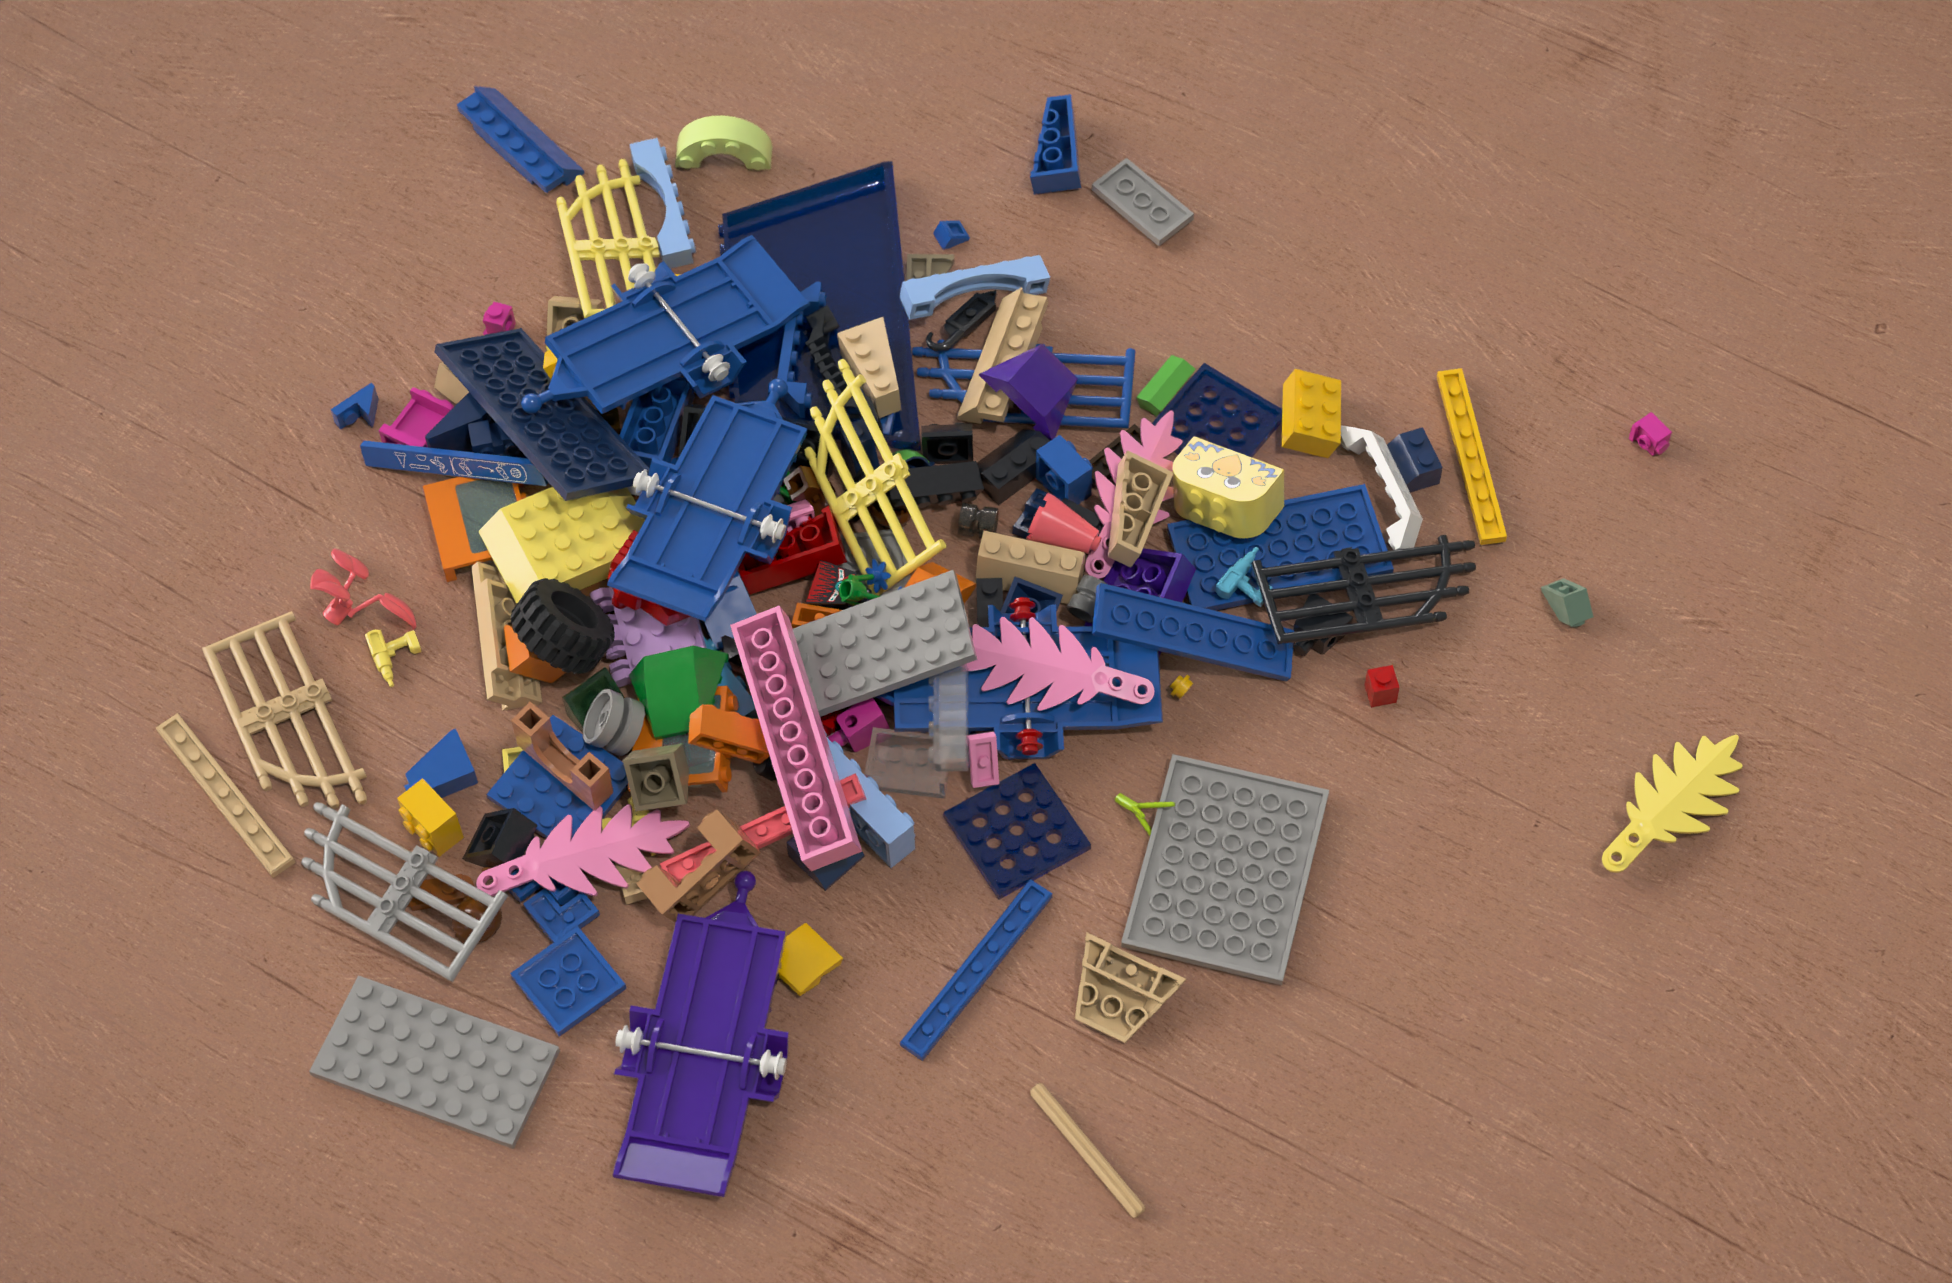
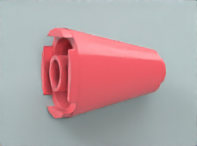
M1047 493L1043 499L1047 502L1044 507L1039 506L1028 530L1030 535L1026 539L1085 552V554H1089L1091 550L1095 552L1102 539L1098 536L1099 530L1056 496Z

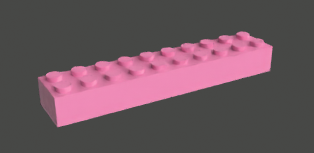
M777 606L730 625L802 862L811 871L862 852L789 617L780 606Z

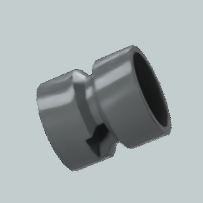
M1083 575L1076 588L1078 594L1072 595L1066 607L1067 610L1076 618L1093 624L1096 587L1100 583H1106L1096 577Z

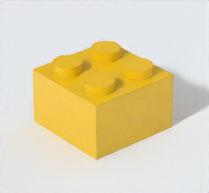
M423 778L397 798L400 805L398 812L405 820L403 825L410 834L416 833L421 838L419 841L425 850L433 851L440 857L464 838L456 813Z

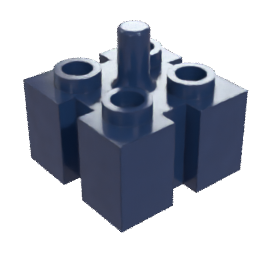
M488 420L468 424L474 453L527 458L497 423L489 424Z

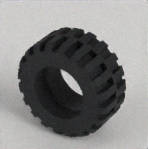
M543 578L531 583L512 610V629L514 633L518 634V639L521 643H524L527 646L526 648L538 655V658L542 661L545 660L550 663V666L560 668L567 673L584 674L592 671L614 642V626L610 623L611 619L603 612V609L579 589H574L570 584L561 583L556 579L549 580L548 578Z

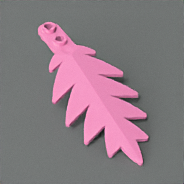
M1169 411L1155 426L1146 418L1141 419L1140 436L1142 445L1125 430H1121L1120 438L1124 455L1128 450L1173 472V462L1163 459V457L1175 451L1183 443L1181 439L1170 436L1174 412ZM1105 448L1106 461L1116 484L1117 469L1121 458L1110 448ZM1095 471L1096 486L1106 510L1099 505L1094 507L1099 520L1104 525L1099 534V537L1102 539L1095 552L1090 551L1085 560L1084 568L1087 575L1101 579L1109 573L1115 561L1108 557L1109 547L1106 545V540H1110L1116 486L1099 471ZM1168 486L1162 501L1174 497L1172 487ZM1158 510L1153 524L1168 518L1170 514ZM1095 561L1101 563V570H1097L1095 568Z
M1005 617L1000 618L1001 642L990 632L974 624L972 626V640L977 660L964 664L960 668L962 672L995 666L981 687L983 692L1004 686L1022 676L1006 701L1008 705L1022 701L1052 683L1038 705V711L1054 707L1075 696L1080 691L1082 693L1077 701L1078 705L1089 701L1098 692L1136 704H1146L1154 696V686L1148 679L1105 666L1104 659L1096 647L1091 648L1090 660L1080 642L1064 625H1060L1058 628L1059 651L1050 635L1033 617L1029 619L1030 645L1021 632ZM1114 678L1120 681V687H1115L1112 684ZM1138 686L1145 688V695L1138 693Z
M628 804L609 821L602 831L603 808L600 806L596 811L588 815L572 838L573 818L571 815H567L552 830L542 847H540L539 837H535L529 844L526 855L482 872L477 878L476 886L485 893L495 896L499 890L505 892L535 880L542 887L555 892L556 888L549 878L551 877L573 890L597 896V891L583 874V870L604 882L628 888L629 885L611 860L628 869L644 873L652 867L639 850L657 854H673L674 850L667 839L687 829L690 823L680 820L661 822V812L659 809H656L632 826V806ZM519 869L516 875H511L513 870ZM489 879H493L491 885H485Z

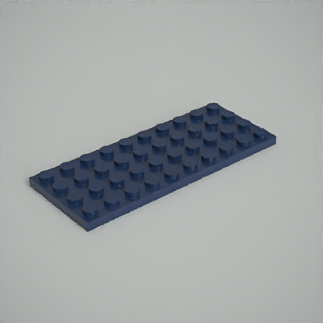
M522 328L436 344L435 354L565 501L633 486L636 474L638 472L642 473L644 469L647 470V475H649L650 469L585 397L557 401L550 400L542 404L541 409L534 414H529L523 410L521 406L523 397L529 393L539 395L547 391L551 379L543 369L545 353Z

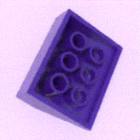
M1143 548L1140 556L1131 568L1115 560L1109 573L1105 576L1104 582L1108 585L1182 603L1196 568L1181 553ZM1085 622L1084 626H1093V624Z

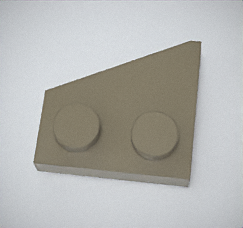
M907 254L906 281L929 277L934 274L948 273L954 265V254Z

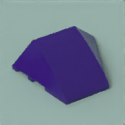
M1043 344L979 374L996 393L1001 389L1036 423L1033 427L1034 430L1040 431L1050 441L1056 437L1078 378Z

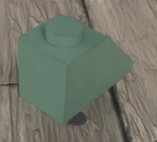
M1564 578L1541 587L1542 593L1559 621L1571 627L1583 625L1585 620L1594 617L1585 587Z

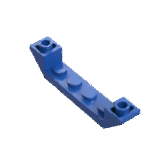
M815 282L800 292L810 305L785 324L777 378L787 383L788 392L782 399L800 418H805L806 408H811L812 394L807 392V383L795 382V371H792V367L797 366L798 351H795V346H800L801 331H798V326L803 325L804 315H809L826 305V292H822L821 282Z

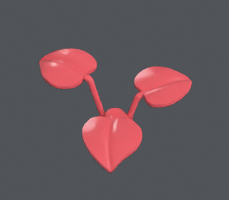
M337 548L331 551L334 561L345 570L350 571V577L344 587L335 576L323 569H317L313 573L310 589L324 591L335 597L323 611L324 617L331 623L340 625L347 615L352 618L356 612L376 601H380L385 608L402 618L415 630L416 621L410 607L390 593H385L384 596L378 594L352 609L353 602L350 599L348 588L356 575L362 579H366L369 576L367 567L357 558Z

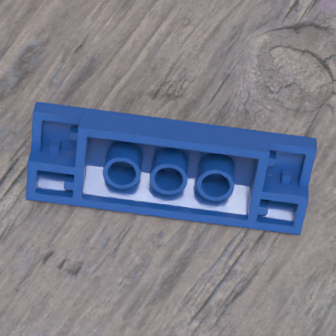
M474 86L475 92L457 104L458 111L473 124L474 131L532 185L536 183L545 193H548L561 183L567 186L575 181L576 176L585 174L584 170L496 88Z

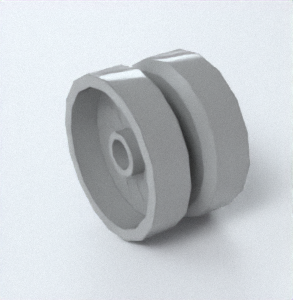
M604 689L593 700L587 712L583 726V739L585 743L597 748L604 747L607 752L618 756L625 755L634 746L640 735L645 716L644 705L635 699L623 698L618 692Z

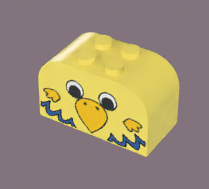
M1193 437L1173 462L1175 510L1181 517L1232 537L1252 538L1262 534L1284 508V469L1197 437Z

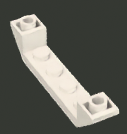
M1341 425V444L1343 447L1357 454H1361L1365 450L1367 451L1368 455L1377 464L1375 467L1377 474L1384 479L1387 485L1385 487L1386 493L1396 504L1395 511L1401 519L1386 529L1390 537L1388 539L1390 546L1393 550L1413 548L1423 518L1384 439L1369 430Z

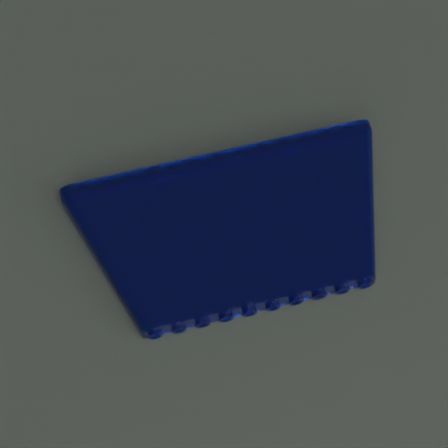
M893 161L881 162L722 214L723 224H718L719 238H724V243L720 244V255L724 254L742 239L753 235L800 292L815 282H821L822 292H826V305H828L840 328L830 333L828 344L838 369V361L843 358L840 354L837 333L883 317L901 402V410L896 412L891 435L883 434L889 448L921 451L909 322L907 313L900 300L904 272ZM804 315L803 325L798 326V331H801L800 346H795V351H798L797 366L792 367V371H795V382L807 383V392L812 394L811 408L818 407L826 421L832 405L827 397V393L823 389L822 383L824 380L805 343L809 340L812 329L805 318L807 315ZM785 324L775 332L737 349L747 362L734 380V384L729 385L730 399H735V403L766 401L769 396L768 385L773 379H777ZM782 398L778 399L775 404L781 417L815 421L811 416V408H806L805 418H800ZM837 419V421H836V423H835V425H839V426H838L837 440H841V439H840V426H841V424H840L839 420Z

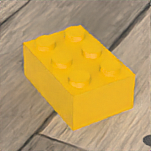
M1294 369L1283 383L1282 447L1329 458L1341 443V380Z

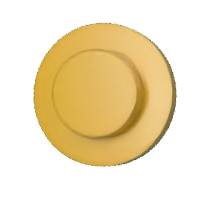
M1188 674L1184 678L1181 675L1176 678L1170 686L1173 689L1170 695L1173 697L1176 695L1179 699L1184 696L1194 684L1189 680L1190 676Z

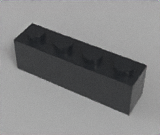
M976 461L909 468L910 476L905 478L918 508H924L934 503L944 506L962 500V503H969L976 500L977 496L984 490ZM896 486L886 493L894 511L907 508Z

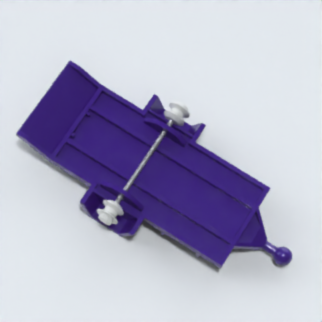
M749 871L739 872L734 879L735 887L738 889L735 902L706 918L678 913L656 1008L650 1009L631 1005L629 1010L630 1031L628 1025H625L623 1030H618L616 1046L620 1047V1053L624 1052L621 1066L615 1069L614 1074L639 1079L625 1137L615 1163L613 1178L725 1197L737 1159L750 1098L771 1102L779 1098L788 1059L789 1032L766 1029L769 1013L772 1011L771 1003L779 968H781V958L787 935L785 931L758 927L745 905L748 892L753 890L756 885V878Z

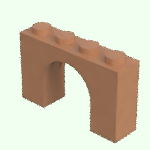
M529 702L511 720L517 745L594 811L613 793L609 768L590 752L581 760L576 758L554 734L550 718L532 702Z

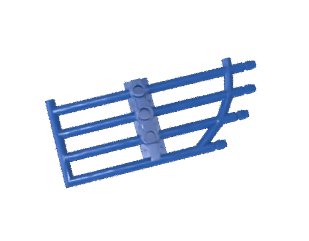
M938 340L937 343H942L945 340ZM1045 346L1062 363L1124 366V377L1074 374L1078 378L1076 384L1122 386V397L1072 395L1068 405L1121 407L1120 418L1063 416L1060 425L1129 429L1135 349L1128 348L1125 356L1053 353V346ZM913 347L912 355L938 357L940 368H917V376L943 378L949 389L943 390L930 389L929 397L957 399L962 403L967 390H962L955 379H972L975 370L950 369L948 358L979 359L982 350L951 348L947 351L937 352L929 347ZM1022 410L1021 413H1007L1004 422H1002L1036 424ZM983 419L982 422H999V421H993V420Z

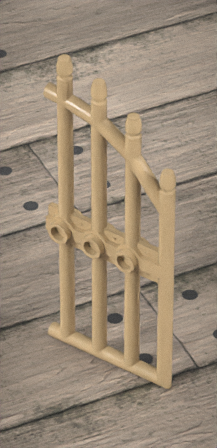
M292 611L202 648L256 776L260 780L259 783L265 791H269L272 788L270 778L268 777V774L290 783L297 802L301 807L308 805V797L304 793L305 790L302 785L321 787L332 809L339 807V800L332 787L334 785L349 783L358 803L363 805L367 802L366 794L359 781L360 779L367 778L363 768L355 770L325 705V703L332 701L323 679L314 680L289 623L296 621ZM276 628H280L305 686L291 692L264 634ZM254 637L280 694L279 697L265 702L240 643ZM228 648L231 649L255 703V707L240 712L216 656V653ZM314 708L316 709L344 773L332 776L327 775L300 714ZM291 719L316 776L297 774L276 724ZM266 729L283 768L260 758L251 737L252 734Z

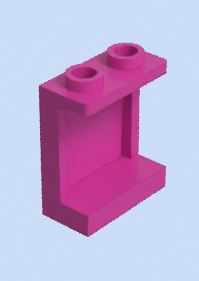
M412 387L410 390L411 400L391 426L384 423L378 430L382 443L428 447L425 435L454 406L447 400L433 397L426 390Z

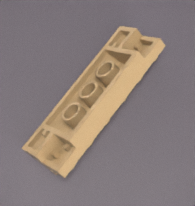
M1021 287L1002 298L957 415L958 420L979 424L982 423L983 419L1004 422L1009 407L1013 408L1014 402L1001 389L996 393L979 374L1036 347L1042 331L1041 321L1048 305L1047 297L1023 293Z
M476 562L472 566L487 700L500 703L502 710L525 707L529 702L539 705L542 703L539 680L512 673L509 669L504 626H512L511 614L516 603L497 567Z

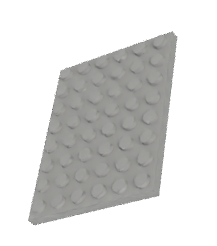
M1172 754L1160 802H1175V806L1157 809L1121 941V947L1282 985L1329 790Z

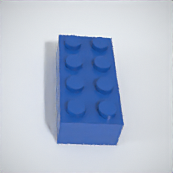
M684 377L674 379L662 385L659 393L656 389H653L632 401L619 436L649 469L653 457L671 463L681 436L684 406L693 403L695 398V392L689 386Z

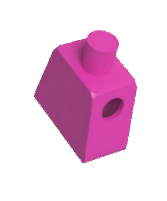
M870 698L854 704L837 716L836 721L841 729L829 735L828 739L831 742L836 741L841 747L849 743L853 751L858 752L892 735V732L874 698Z

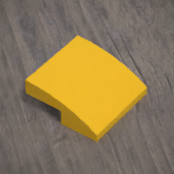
M804 923L786 936L781 958V968H779L778 974L787 985L801 996L820 983L821 977L840 966L843 957L807 923Z

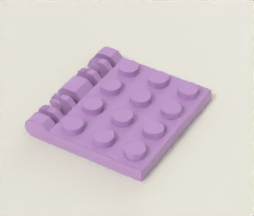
M612 587L599 588L590 593V598L603 609L604 613L615 611V614H608L611 619L610 623L614 626L615 638L605 653L606 658L612 660L627 656V659H620L609 665L615 687H622L632 683L629 674L644 656L689 646L706 648L699 619L691 616L665 626L641 608L633 610L629 607L623 609L614 607L612 604L614 594Z

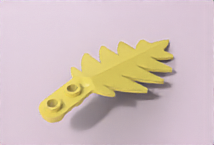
M1702 736L1697 748L1696 760L1679 742H1676L1673 753L1675 774L1657 754L1653 755L1652 770L1656 790L1641 773L1637 772L1635 774V796L1638 809L1631 802L1626 803V810L1631 823L1604 851L1602 855L1603 866L1613 873L1624 871L1653 839L1661 842L1675 843L1676 837L1668 832L1684 834L1709 832V826L1687 814L1700 816L1728 814L1727 808L1704 796H1727L1739 793V788L1717 777L1742 769L1743 765L1730 757L1735 750L1739 736H1730L1716 745L1706 736ZM1629 837H1636L1638 839V842H1631L1629 840ZM1617 855L1621 860L1618 862L1613 861L1611 856Z

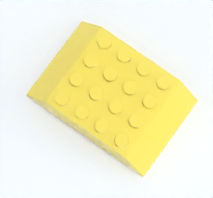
M550 487L500 508L479 530V535L517 604L531 583L543 578H548L549 580L556 579L561 583L570 584L572 588L579 590L607 579L613 558L632 531L639 532L645 519L632 515L626 509L628 504L633 506L636 504L627 487L565 501L553 487Z

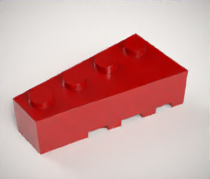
M830 506L822 509V514L813 519L809 516L808 520L803 522L798 528L789 532L787 530L771 564L751 558L748 553L745 554L739 566V572L750 595L816 573L820 560L834 565L847 562L839 528Z

